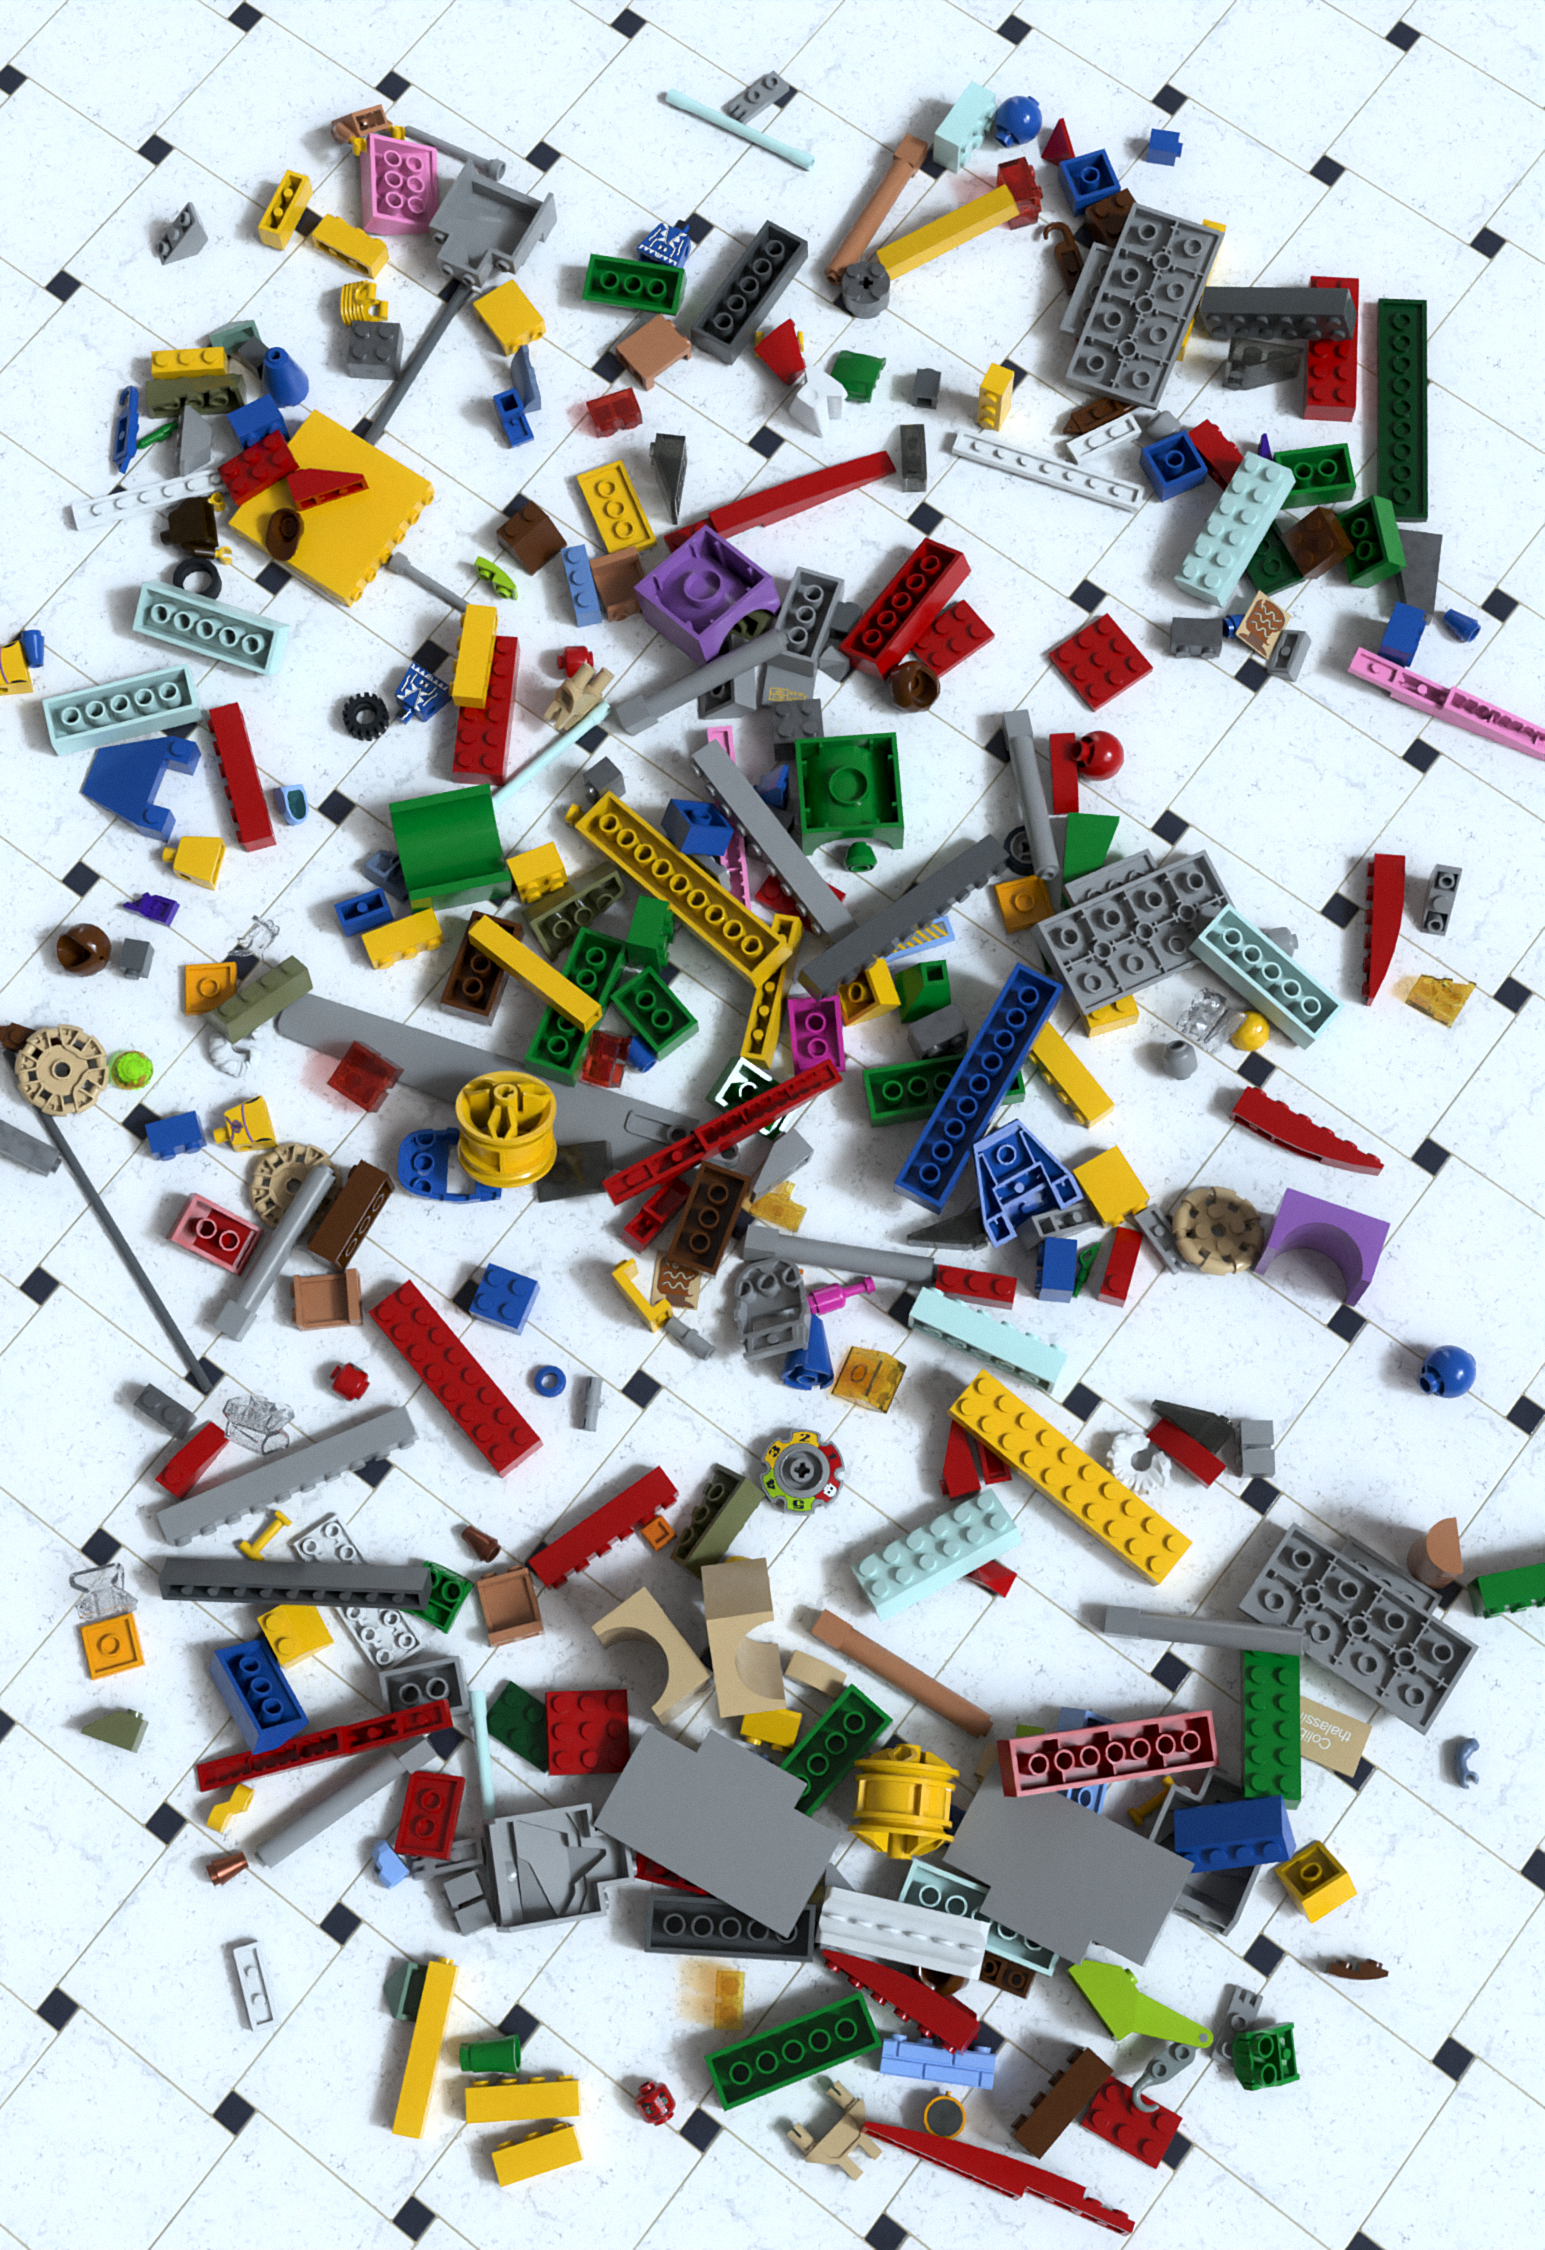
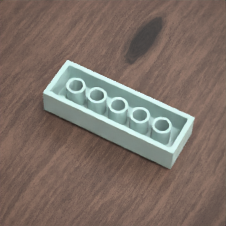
M1248 451L1175 576L1180 590L1220 608L1224 607L1296 482L1291 469Z
M154 579L142 584L132 630L270 676L279 673L290 625Z
M188 663L42 700L51 745L58 756L204 720L194 675Z
M1229 903L1188 948L1304 1050L1316 1041L1346 1006Z
M922 1287L909 1314L908 1327L1052 1394L1068 1358L1063 1348L1055 1344H1050V1346L1040 1342L1041 1339L1032 1333L1026 1332L1024 1335L1016 1331V1327L1006 1321L999 1323L991 1319L992 1316L983 1310H977V1312L967 1308L968 1304L957 1298H954L952 1301L944 1297V1293L934 1287H929V1289Z
M989 1488L852 1565L851 1570L857 1584L880 1622H883L1018 1546L1022 1541L1017 1526L992 1488Z
M917 1859L913 1860L898 1902L990 1923L985 1948L986 1952L1049 1978L1052 1977L1059 1958L1058 1954L979 1913L990 1889Z

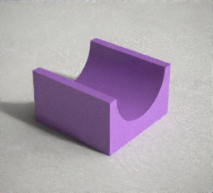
M706 524L633 587L646 622L700 667L718 658L719 649L726 635L744 616L755 610L765 609L776 618L782 609L772 576Z
M1287 1187L1271 1219L1254 1272L1264 1275L1270 1263L1276 1257L1290 1250L1310 1249L1320 1252L1330 1258L1340 1269L1346 1285L1344 1304L1355 1307L1372 1282L1391 1223Z

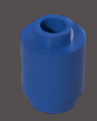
M630 1035L620 1044L622 1047L620 1054L636 1071L639 1070L644 1074L656 1064L657 1059L654 1057V1052L638 1035L634 1037Z

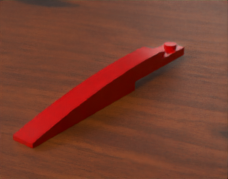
M886 450L791 480L708 513V518L665 535L664 541L670 554H672L705 524L724 539L761 524L765 528L896 473V468Z
M829 1058L694 1129L693 1134L602 1181V1187L615 1207L658 1183L662 1185L701 1164L702 1160L706 1161L826 1092L842 1082L843 1079Z
M448 1699L290 1739L279 1748L252 1755L251 1751H246L196 1765L200 1791L216 1790L341 1759L451 1728L453 1723Z
M865 2121L859 2129L860 2132L1012 2200H1019L1025 2192L1124 2237L1133 2232L1135 2222L1128 2219L1129 2215L1118 2209L1107 2210L1102 2207L1100 2201L1094 2198L1086 2197V2200L1083 2199L1086 2187L1046 2170L986 2149L910 2129Z

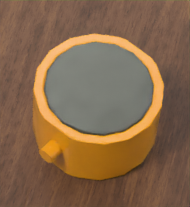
M946 2091L945 2095H939L929 2101L925 2107L923 2119L926 2129L932 2135L952 2139L963 2131L966 2123V2113L962 2104L954 2097H951V2091Z

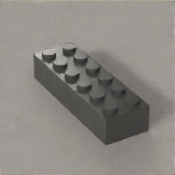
M767 220L690 328L691 343L732 366L807 260L808 241Z
M1205 286L1200 308V315L1209 336L1215 339H1224L1225 337L1241 340L1248 338L1271 340L1276 338L1288 341L1295 339H1308L1310 341L1326 339L1341 342L1343 340H1352L1357 317L1349 288Z
M648 1894L644 1952L813 1963L816 1904H806L787 1939L720 1899Z

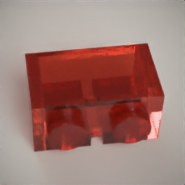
M632 387L586 402L588 416L597 438L610 437L618 432L617 429L630 430L643 423L641 410Z
M593 1030L587 1059L583 1064L582 1080L606 1088H621L626 1065L616 1063V1060L618 1058L627 1061L632 1038L608 1030Z

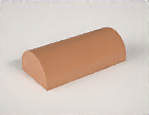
M1456 1517L1446 1518L1437 1522L1415 1541L1409 1549L1407 1566L1411 1576L1431 1589H1443L1463 1573Z

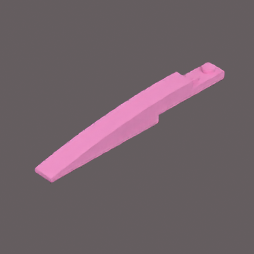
M1361 647L1357 648L1348 667V672L1390 691V697L1409 706L1545 761L1544 728L1457 687L1452 686L1448 689Z
M732 725L707 728L708 743L716 739L736 764ZM714 797L715 806L734 830L724 856H720L721 865H724L731 875L729 881L732 889L728 892L751 911L744 837H741L735 829L736 823L731 817L727 818L723 814L719 806L721 805L720 802Z

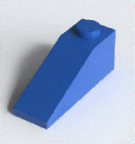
M782 765L760 778L759 784H754L753 786L765 804L784 811L790 796L788 765Z

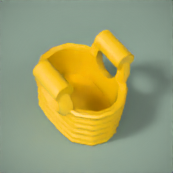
M361 280L356 283L344 284L341 289L340 313L345 326L352 327V320L371 322L388 320L389 302L376 299L377 285L375 283ZM374 305H378V316L369 314V309Z

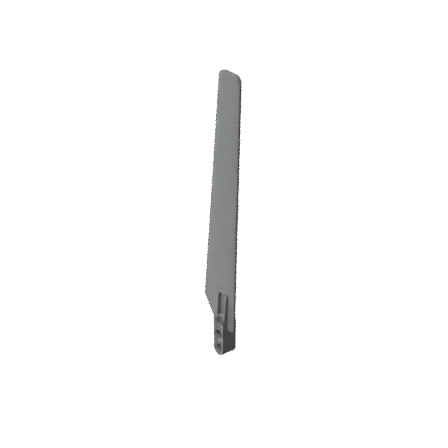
M306 993L283 1009L278 1022L279 1031L287 1038L456 1105L457 1097L465 1085L484 1074L497 1071H517L532 1075L544 1082L555 1096L556 1116L553 1123V1134L556 1145L619 1171H623L676 1143L672 1140L676 1134H683L686 1137L693 1134L694 1129L699 1124V1119L578 1080L575 1087L527 1072L523 1062ZM735 1144L726 1149L735 1153L731 1159H724L721 1156V1152L706 1161L726 1169H732L740 1161L739 1147Z

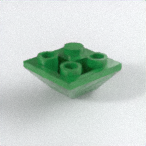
M946 959L921 962L894 974L896 991L901 1003L899 1006L901 1024L913 1023L951 1005Z

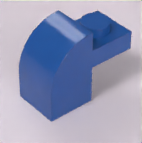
M516 387L494 395L495 410L511 448L533 441L534 435L526 419L525 409Z

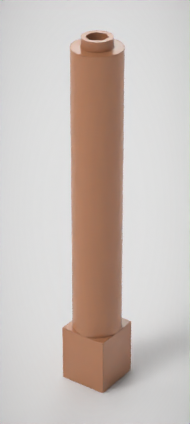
M908 133L905 135L893 154V162L825 268L824 274L829 283L842 285V279L847 271V267L859 261L911 177H915L927 157V142Z
M824 1609L811 1630V1635L835 1651L846 1655L977 1739L980 1735L986 1737L994 1723L989 1721L992 1715L860 1633L852 1625L827 1609Z

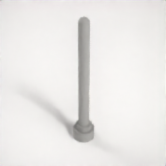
M408 125L405 127V134L465 161L468 158L473 159L474 165L485 169L489 177L501 180L504 176L506 163L499 159H484Z
M397 552L392 557L389 569L397 574L406 573L466 612V606L470 604L469 602L410 565L411 562L408 561V557L401 552Z

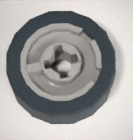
M1024 825L1012 830L1004 841V849L1010 855L1006 866L1020 876L1035 875L1030 851L1023 853L1024 848H1029Z

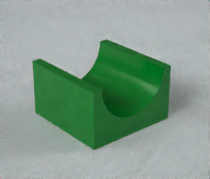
M896 732L795 739L801 841L804 855H813V852L818 847L828 842L857 837L883 840L888 842L893 847V850L903 849L904 819Z
M489 783L389 803L392 829L412 915L431 907L433 911H439L511 896L512 880L502 852Z

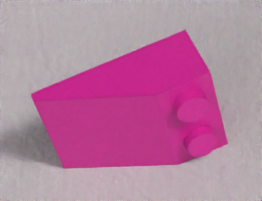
M837 991L829 999L823 998L818 1003L809 993L788 995L794 1076L829 1058L838 1072L846 1071L840 991Z

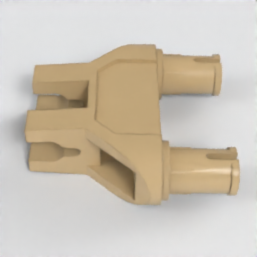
M584 662L571 679H566L558 688L555 699L544 714V717L547 720H552L553 718L556 721L554 726L557 729L571 730L602 700V692L615 677L614 674L602 667L589 684L588 681L596 673V670Z
M838 2080L833 2086L841 2095L839 2096L832 2088L826 2094L844 2111L842 2113L844 2116L821 2141L819 2139L816 2141L800 2122L793 2128L801 2137H798L792 2129L786 2136L804 2153L805 2162L839 2164L856 2181L863 2174V2171L847 2155L857 2144L874 2160L880 2156L882 2150L866 2134L859 2131L861 2125L866 2121L864 2100L859 2097L855 2098Z

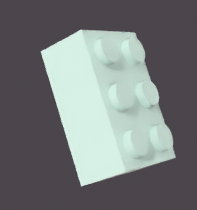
M973 81L970 82L934 133V162L956 174L962 166H967L973 150L979 149L984 139L983 136L987 131L990 132L995 125L996 93Z

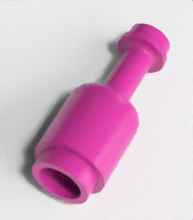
M871 1276L862 1277V1282L845 1288L840 1287L838 1283H833L812 1290L807 1295L811 1314H818L820 1316L841 1309L846 1305V1298L863 1292L869 1295L875 1291V1285Z

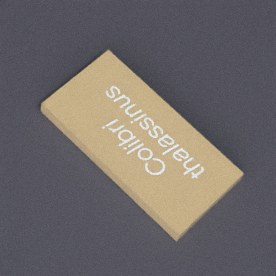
M1300 1695L1301 1757L1353 1778L1372 1726Z

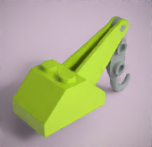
M1083 1960L1081 1966L1073 1963L1064 1970L1114 2042L1121 2041L1131 2032L1174 2042L1148 2063L1142 2076L1132 2086L1131 2100L1134 2106L1146 2113L1154 2112L1159 2108V2105L1154 2104L1150 2106L1144 2104L1140 2098L1141 2092L1149 2086L1166 2083L1194 2061L1195 2052L1198 2048H1207L1213 2043L1212 2032L1139 1992L1135 1986L1138 1980L1129 1968L1123 1969L1118 1965Z

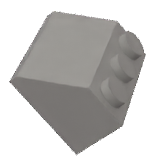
M734 634L726 636L719 649L718 658L750 640ZM755 667L701 695V719L741 718L756 711Z

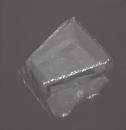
M1204 987L1195 995L1189 1009L1179 1017L1174 1029L1209 1054L1215 1056L1246 1021L1249 1015L1227 1007V998L1214 990Z
M250 1394L232 1398L226 1402L222 1410L227 1418L224 1435L226 1439L262 1456L289 1447V1435L282 1428L295 1418L294 1410L291 1406L285 1403L269 1401L266 1397Z
M115 1562L69 1575L70 1586L84 1593L83 1597L74 1605L78 1610L80 1619H85V1622H97L133 1613L137 1610L138 1599L124 1590L125 1575L122 1564Z

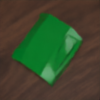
M841 350L830 376L842 384L848 396L844 400L870 403L873 390L876 388L877 380L880 378L881 370L886 365V358L881 359L848 350Z
M425 1560L422 1567H430L433 1585L427 1609L399 1610L409 1613L448 1634L464 1601L475 1584L443 1565Z
M1283 2022L1259 2030L1237 2033L1231 2045L1234 2074L1244 2090L1255 2091L1282 2086L1300 2080V2075L1297 2073L1293 2039L1294 2022Z

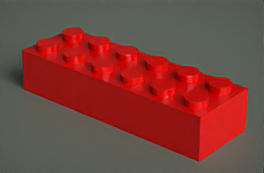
M1311 276L1308 288H1349L1357 317L1352 340L1336 342L1326 339L1318 341L1305 339L1303 420L1352 422L1356 409L1359 278Z
M926 537L838 647L840 652L850 659V667L884 682L888 679L892 668L899 665L971 573L963 552Z
M496 636L485 709L460 706L452 768L455 783L475 785L489 783L490 786H504L506 784L521 651L518 637Z

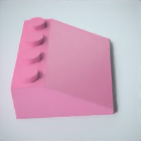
M369 133L366 138L367 153L360 151L363 231L385 236L430 233L429 224L439 209L436 148Z

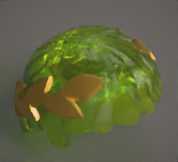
M135 1050L121 1053L115 1059L111 1068V1076L114 1083L121 1089L126 1090L144 1088L145 1085L150 1083L154 1073V1065L150 1058L143 1052Z

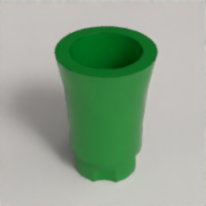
M518 2034L494 2039L476 2040L471 2043H461L459 2053L461 2070L463 2072L473 2071V2073L505 2072L519 2074L521 2070V2045Z

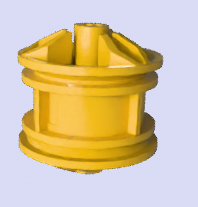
M517 1071L487 1073L465 1085L457 1097L455 1106L456 1117L460 1126L457 1157L464 1172L479 1183L497 1188L525 1186L546 1175L554 1165L557 1156V1146L553 1134L556 1099L551 1089L540 1079Z
M896 1744L893 1750L892 1748H886L871 1755L868 1759L854 1761V1768L862 1770L864 1774H858L855 1777V1782L858 1783L856 1811L852 1812V1819L859 1820L860 1822L856 1825H849V1833L854 1834L861 1842L876 1852H886V1858L911 1860V1856L914 1854L915 1856H922L936 1850L941 1844L954 1843V1836L947 1835L943 1829H952V1822L949 1821L951 1792H955L956 1785L948 1783V1781L959 1778L958 1770L952 1769L945 1761L931 1752H921V1746L911 1744Z

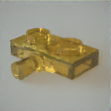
M786 1180L780 1194L769 1192L751 1205L749 1213L797 1233L807 1208L794 1203L790 1199L796 1184Z

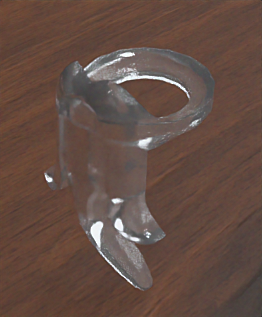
M254 915L251 920L255 927L247 937L237 938L240 943L248 944L247 947L241 950L229 951L228 955L244 957L250 956L258 950V957L264 961L263 954L278 937L280 927L274 925L272 920H262Z

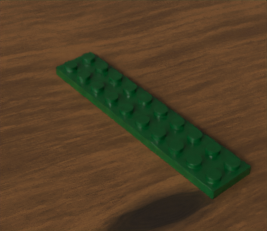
M1378 298L1377 496L1392 501L1396 521L1427 522L1428 519L1427 300Z

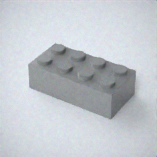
M797 566L775 625L778 631L783 630L788 638L787 650L767 660V664L814 678L819 658L824 651L830 634V625L838 602H842L844 597L845 579Z

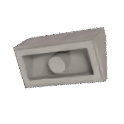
M1283 629L1268 667V674L1290 682H1296L1311 645V639L1306 631Z

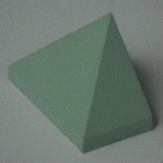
M254 320L229 322L209 335L212 346L224 347L227 356L236 353L240 345L254 335L262 342Z
M406 1961L383 1985L393 2018L416 2023L428 1970L427 1965Z

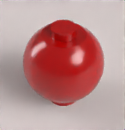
M1093 731L1072 744L1070 757L1072 760L1077 761V769L1084 777L1093 781H1104L1115 776L1124 763V749L1121 742L1113 734L1106 731Z

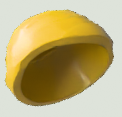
M1247 1010L1234 1016L1228 1027V1035L1235 1047L1245 1052L1258 1050L1267 1042L1270 1036V1026L1262 1013Z

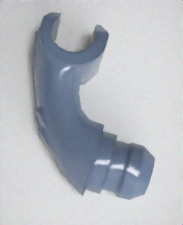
M1469 1738L1466 1742H1459L1454 1758L1459 1785L1466 1790L1469 1789V1785L1466 1783L1467 1776L1475 1784L1479 1782L1478 1774L1474 1771H1469L1467 1767V1760L1480 1747L1475 1738Z

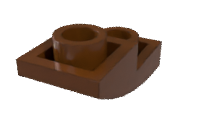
M985 1951L979 1980L1027 2000L1037 1973Z
M1368 1958L1366 1962H1357L1355 1971L1351 1970L1352 1964L1336 1959L1335 1963H1327L1324 1974L1347 1980H1372L1387 1977L1389 1971L1382 1969V1963Z

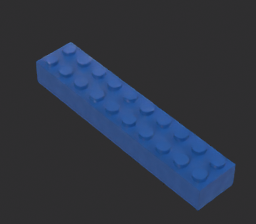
M1017 962L897 1176L893 1192L940 1216L973 1157L972 1143L984 1137L1060 1000L1063 985Z

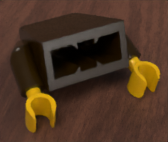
M215 492L211 495V498L207 496L185 498L176 510L169 513V529L160 532L162 543L165 546L172 544L185 555L210 560L219 558L223 565L231 564V558L222 556L223 554H232V550L229 547L223 546L219 550H215L216 547H219L214 510L221 512L225 509V502H222L223 495Z

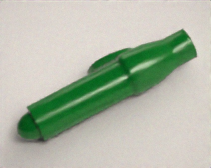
M174 420L171 423L165 424L139 440L136 445L137 448L145 449L157 441L163 442L168 439L171 433L178 428L177 421Z

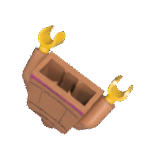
M382 104L353 112L331 121L332 137L340 145L344 143L352 144V153L356 156L360 155V151L367 153L366 139L362 137L368 136L369 133L373 134L381 130L386 133L390 131L391 138L405 140V128L393 126V123L387 120Z

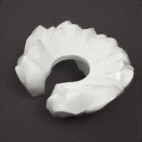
M260 1025L246 1036L254 1041L262 1039L265 1026ZM214 1029V1033L210 1036L209 1052H211L214 1064L220 1067L221 1072H228L230 1075L238 1078L244 1077L260 1063L263 1053L260 1049L250 1046V1050L247 1052L236 1053L232 1049V1044Z
M1138 1432L1120 1433L1112 1441L1111 1450L1107 1453L1109 1460L1106 1465L1109 1468V1473L1130 1491L1137 1493L1138 1496L1143 1494L1150 1495L1160 1487H1166L1170 1479L1172 1459L1169 1456H1165L1163 1451H1157L1152 1457L1150 1468L1142 1472L1137 1471L1131 1465V1456L1135 1452L1146 1450L1150 1439Z

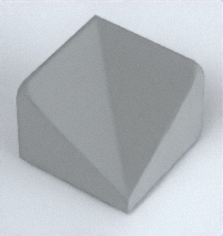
M829 646L819 658V669L836 682H839L850 670V659L833 646Z

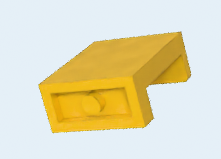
M513 279L473 303L476 318L480 323L484 321L502 345L506 356L515 354L522 345L537 341L546 333L544 319Z
M1117 1145L1072 1170L1071 1174L1074 1176L1077 1185L1079 1184L1100 1217L1103 1229L1108 1226L1115 1228L1125 1221L1124 1217L1133 1213L1135 1216L1147 1208L1146 1204H1148L1150 1196Z
M633 1258L628 1261L624 1259L613 1268L614 1272L611 1274L616 1288L653 1334L667 1324L674 1314L672 1306L666 1298L652 1307L631 1282V1279L639 1274L635 1260Z

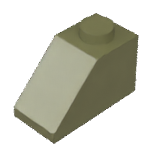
M128 1708L127 1713L116 1711L83 1727L81 1733L137 1753L149 1722L142 1719V1713Z

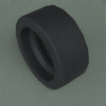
M192 557L184 560L177 566L173 573L174 586L184 589L183 582L188 575L196 571H205L210 574L212 582L206 590L196 594L214 600L218 598L222 589V581L216 566L210 560L202 557Z

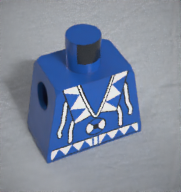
M678 220L674 227L660 223L637 247L638 261L683 268L691 250L690 237L686 234L690 228L689 225L683 220Z
M413 661L395 692L396 702L401 708L394 716L404 725L413 716L422 722H427L452 700V696H449V685Z

